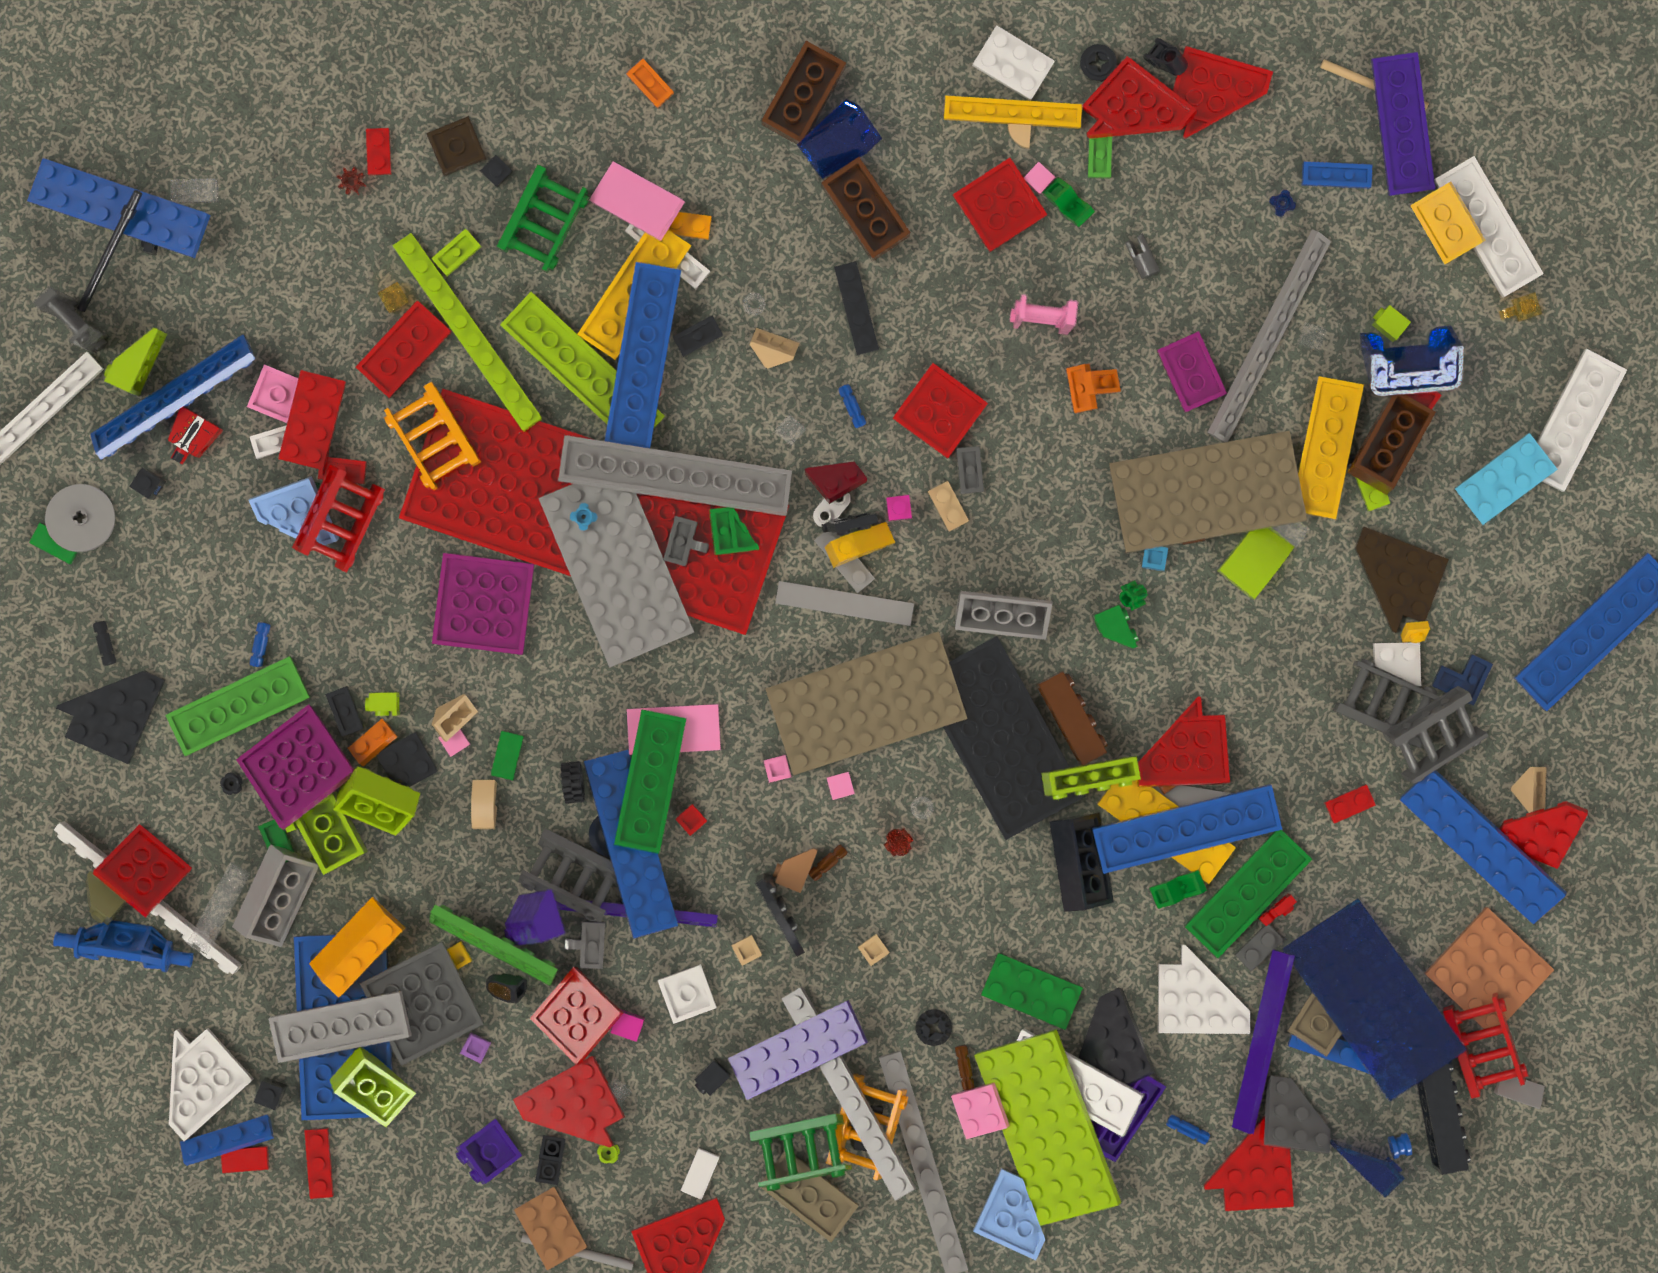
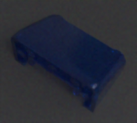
M1451 325L1434 328L1429 333L1428 344L1384 348L1383 339L1379 334L1374 332L1360 333V346L1369 385L1373 393L1378 396L1453 390L1462 383L1463 345Z

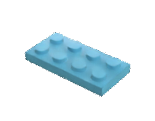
M1528 433L1458 485L1455 490L1482 525H1484L1558 469L1532 435Z

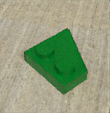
M725 507L709 510L714 555L759 550L758 544L755 543L734 508Z

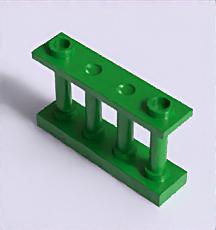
M537 164L500 238L497 248L505 253L509 249H516L543 262L542 270L548 273L550 269H555L559 258L556 256L580 208L584 209L590 197L587 196L588 190L582 187L578 194L548 179L549 176L546 175V168ZM546 187L574 201L575 203L570 213L567 214L539 200V197L536 196L539 188L543 189ZM535 207L565 222L559 235L528 220L526 214L529 208L533 209ZM519 228H525L554 242L549 255L519 241L518 237H516Z
M831 1114L750 1132L751 1141L759 1142V1145L762 1146L767 1181L758 1182V1186L767 1188V1191L781 1189L780 1185L830 1174L832 1178L845 1176V1171L852 1170V1166L847 1164L841 1165L835 1131L838 1125L844 1124L843 1115ZM824 1129V1132L827 1133L832 1167L824 1169L819 1168L814 1139L815 1130ZM802 1133V1136H805L811 1171L798 1174L792 1139H794V1135ZM780 1138L784 1143L789 1176L776 1178L771 1148L772 1139Z

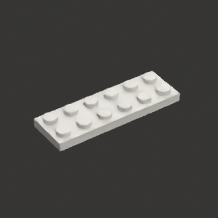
M1475 156L1434 179L1438 189L1449 182L1453 183L1486 241L1473 249L1502 298L1544 274Z
M1588 349L1584 350L1537 441L1558 469L1542 482L1562 492L1565 491L1627 369Z
M1022 1029L1017 1041L1036 1035L1026 1029ZM1065 1051L1090 1119L1123 1137L1144 1094Z

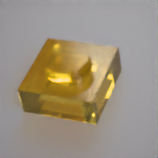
M398 282L378 292L389 313L410 303Z

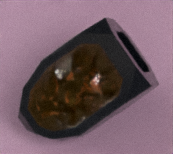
M493 974L486 980V989L496 999L517 1004L525 995L527 979L519 975Z

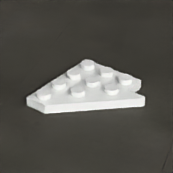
M1181 945V964H1158V1033L1250 1034V1010L1186 945Z
M209 1028L192 1043L179 1029L174 1032L169 1125L183 1141L187 1140L254 1080Z

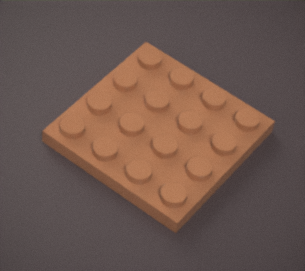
M1485 907L1424 974L1464 1011L1493 1003L1492 996L1498 992L1499 998H1504L1507 1011L1504 1014L1506 1020H1508L1554 969L1488 907ZM1497 1012L1472 1018L1483 1029L1500 1025Z

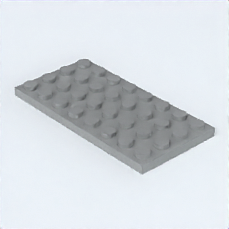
M572 484L539 498L609 668L694 633L636 493ZM581 503L588 504L589 509L598 516L597 520L591 522L585 531L580 530L579 525L570 519L571 512H575Z

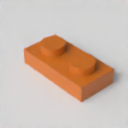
M644 59L640 60L626 73L657 109L674 94L673 90Z
M1090 364L1066 368L1074 413L1098 409L1096 396H1087L1084 387L1083 373L1091 371Z
M1117 369L1083 373L1087 396L1121 392Z
M381 719L349 746L348 749L361 766H365L398 736L388 723Z

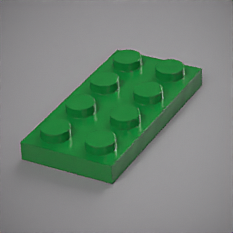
M998 952L981 996L1066 1030L1083 987Z

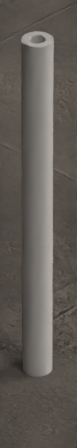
M523 1233L521 1242L533 1245L528 1235ZM587 1249L573 1255L631 1271L634 1263L630 1260Z

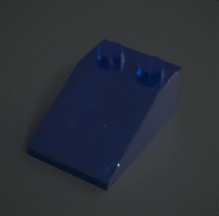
M846 99L802 139L797 146L819 177L823 179L856 158L867 154L883 138L860 105Z
M1333 1139L1330 1140V1144L1385 1198L1405 1179L1400 1174L1402 1169L1391 1158L1387 1157L1384 1159L1379 1154Z

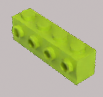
M1124 757L1041 773L1045 796H1053V799L1066 798V793L1075 792V795L1089 793L1088 789L1097 788V791L1111 789L1110 785L1118 784L1119 787L1132 785V781L1140 779L1137 757Z

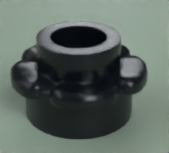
M233 772L227 773L220 781V786L227 795H232V793L238 794L242 790L241 784H243V780Z

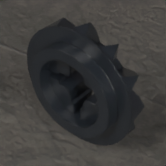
M1102 44L1088 47L1080 59V67L1083 74L1096 81L1107 79L1116 69L1117 65L1114 52ZM1096 54L1100 61L1105 62V64L1101 65L1100 72L1097 66L1089 65L1095 62Z
M936 1009L927 1010L917 1019L916 1033L924 1044L937 1046L944 1044L950 1038L952 1023L944 1012ZM939 1019L938 1028L943 1033L934 1032L929 1037L930 1028L925 1023L933 1025Z

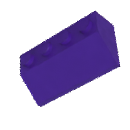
M552 889L518 896L505 922L506 929L504 930L505 937L514 943L513 946L540 943L565 934Z
M1150 1075L1129 1085V1087L1144 1094L1123 1137L1091 1120L1104 1157L1113 1162L1117 1161L1166 1088L1165 1085Z

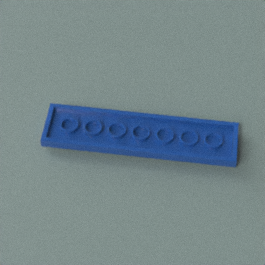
M43 158L27 201L114 231L122 216L120 212L123 206L128 204L133 191L136 189ZM140 191L143 195L136 207L137 212L134 219L129 221L124 235L195 259L211 215Z
M640 262L635 264L605 442L650 448L681 276V270Z
M241 335L91 433L90 436L97 456L100 459L112 456L118 448L124 444L132 443L144 431L152 430L161 420L172 417L175 411L183 406L190 405L196 397L210 392L219 382L230 379L233 373L239 369L250 366L252 361L255 360V356L246 337Z
M1649 553L1641 557L1514 677L1544 711H1548L1658 607V563Z
M625 750L584 761V767L632 937L635 939L677 927L678 923L658 854L614 845L631 763L629 751Z
M1436 770L1427 775L1422 781L1416 782L1400 797L1402 803L1532 924L1537 922L1566 896L1567 892Z
M1271 784L1095 827L1092 830L1102 871L1105 874L1282 830L1273 788Z

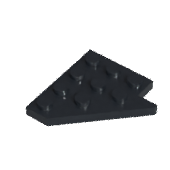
M141 671L57 705L56 709L73 716L65 738L130 764L165 679L146 671Z
M765 872L757 876L755 883L781 931L798 957L805 953L796 936L795 931L798 930V926L792 916H787L788 907L782 895L777 897V885L771 875L767 877Z
M1118 987L1099 997L1078 1058L1129 1086L1156 1071L1123 988Z

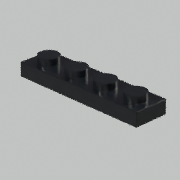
M854 261L835 266L834 269L857 356L878 351L879 347L857 262Z

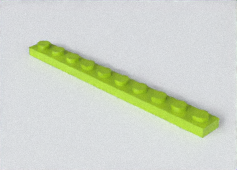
M410 233L392 245L522 431H526L542 420L538 411L413 234Z

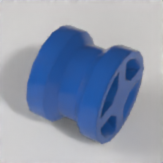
M1402 1133L1399 1137H1388L1393 1159H1397L1400 1155L1404 1154L1406 1156L1412 1155V1147L1407 1133Z

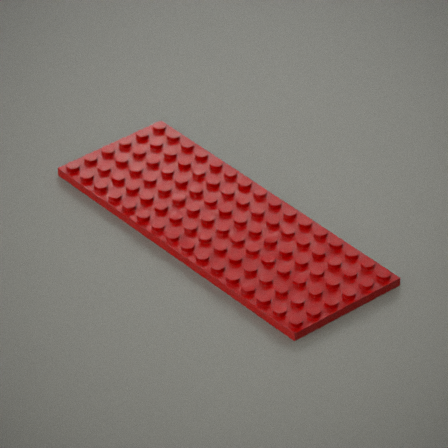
M442 388V398L478 455L481 463L474 467L470 463H463L435 480L434 482L438 487L436 490H432L431 487H425L419 477L423 474L416 465L399 519L571 576L539 498L574 484L558 481L565 435L586 439L591 438L541 421L523 432L508 410ZM437 408L435 409L433 417L436 416L435 413L438 412ZM446 423L443 425L439 424L428 431L422 450L448 435L447 433L450 430ZM452 443L422 462L430 473L459 456V452L462 449L458 443L455 445ZM636 493L663 558L675 516L698 522L694 540L709 544L707 553L691 549L686 566L665 561L687 616L746 635L786 516L734 508L739 515V519L745 524L755 543L758 544L759 550L714 555L709 510L725 507Z

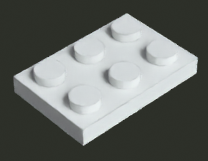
M996 25L972 66L1031 101L1055 61Z

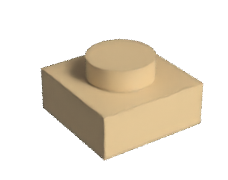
M752 934L731 945L742 966L762 956Z
M877 934L858 946V949L870 966L890 953Z

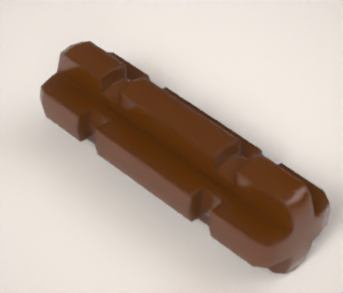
M838 845L833 849V853L830 852L817 863V867L814 866L808 874L814 881L821 878L823 873L829 871L839 862L840 858L842 859L847 855L848 852L843 845Z
M959 1045L955 1047L956 1056L959 1058L957 1062L960 1077L962 1078L963 1090H971L975 1085L973 1078H971L973 1075L970 1059L967 1057L969 1055L966 1045Z

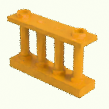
M430 382L423 386L426 390L423 393V397L393 414L391 409H385L384 411L387 416L384 419L390 429L395 428L423 475L419 477L425 487H431L432 490H436L438 487L434 482L435 480L463 463H470L474 467L481 463V460L435 384ZM428 404L436 406L438 410L435 413L436 416L405 434L399 424L401 420ZM446 423L450 430L447 433L448 435L417 453L411 441L437 425ZM453 443L455 445L458 443L462 449L459 452L460 455L429 473L422 461Z
M853 1074L864 1095L894 1104L890 1117L874 1112L879 1123L888 1126L886 1135L892 1144L902 1109L905 1110L908 1103L907 1090L900 1089L897 1091V1095L866 1086L863 1082L865 1076ZM841 1107L840 1115H843L844 1124L838 1125L837 1130H835L841 1162L847 1161L875 1170L873 1179H882L871 1159L847 1152V1149H845L846 1141L850 1140V1138L862 1141L857 1132L851 1127V1122L843 1107ZM829 1150L826 1164L832 1165Z

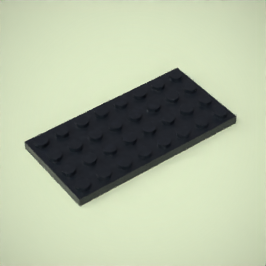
M997 636L949 662L968 719L944 726L943 728L1005 840L1086 797L1085 794L1075 795V792L1066 793L1067 797L1061 799L1045 796L1041 773L1070 768Z

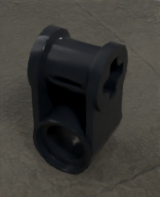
M1160 38L1154 40V46L1148 54L1145 53L1143 56L1145 61L1153 67L1160 68L1175 76L1184 73L1188 67L1187 60L1178 48Z

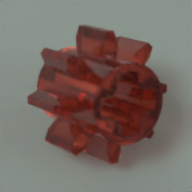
M353 167L352 171L343 168V175L337 176L342 182L338 185V188H346V195L348 196L351 194V191H355L359 195L358 189L360 186L366 187L361 182L365 175L363 173L357 175L356 167ZM350 176L354 179L353 186L348 183Z
M905 828L902 830L893 829L885 836L888 842L884 843V846L893 857L896 854L904 856L912 849L910 843L914 839L907 833Z

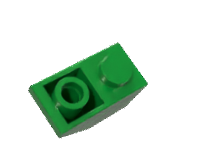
M1116 605L1092 616L1101 637L1131 649L1138 647L1136 642L1139 639L1134 628L1130 629L1127 621L1130 618L1125 607L1121 608L1120 605Z

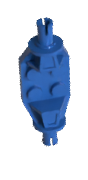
M114 920L109 925L102 922L87 929L80 927L76 935L56 932L53 941L54 946L72 948L76 959L85 957L99 960L100 956L142 962L144 968L162 969V972L165 973L171 964L191 968L194 956L193 953L174 951L173 942L167 941L152 926ZM98 936L97 940L85 942V939ZM153 945L161 948L163 955L154 952Z

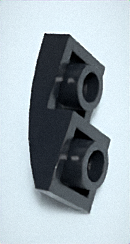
M543 1135L535 1182L558 1186L566 1139Z

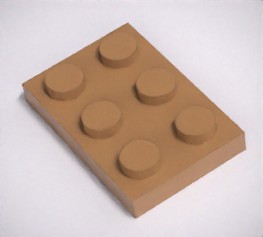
M555 1187L514 1209L547 1270L587 1248L584 1239Z

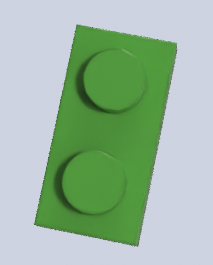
M1112 137L1089 139L1088 178L1111 179Z

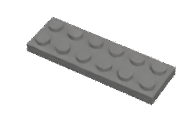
M402 991L268 1018L278 1063L412 1036Z

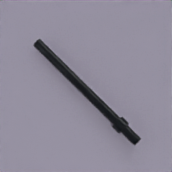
M134 190L128 204L123 206L120 212L122 216L77 306L78 310L86 312L129 221L134 219L137 212L136 207L143 195L140 191Z

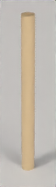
M1325 59L1323 60L1320 68L1375 90L1373 79ZM1424 101L1426 111L1429 103Z

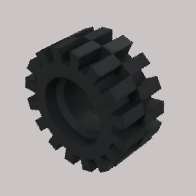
M581 762L561 763V783L565 803L585 802Z

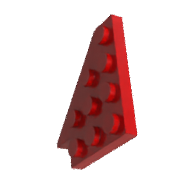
M1185 46L1183 56L1188 62V67L1184 73L1176 76L1172 91L1197 109V114L1186 125L1182 138L1187 139L1265 96L1268 92L1273 71Z
M1128 56L1082 105V109L1097 120L1086 133L1089 139L1182 130L1197 114V109Z
M1197 697L1138 762L1140 779L1137 780L1138 787L1229 784L1230 775L1225 715L1202 716L1201 697Z
M594 1056L587 1058L580 1065L567 1069L513 1099L523 1120L606 1147L614 1146L606 1127L625 1118Z
M1265 1116L1256 1124L1254 1134H1248L1203 1185L1204 1190L1223 1189L1225 1211L1294 1207L1290 1149L1264 1145Z
M715 1197L633 1229L631 1232L647 1273H702L725 1221V1216L718 1198Z

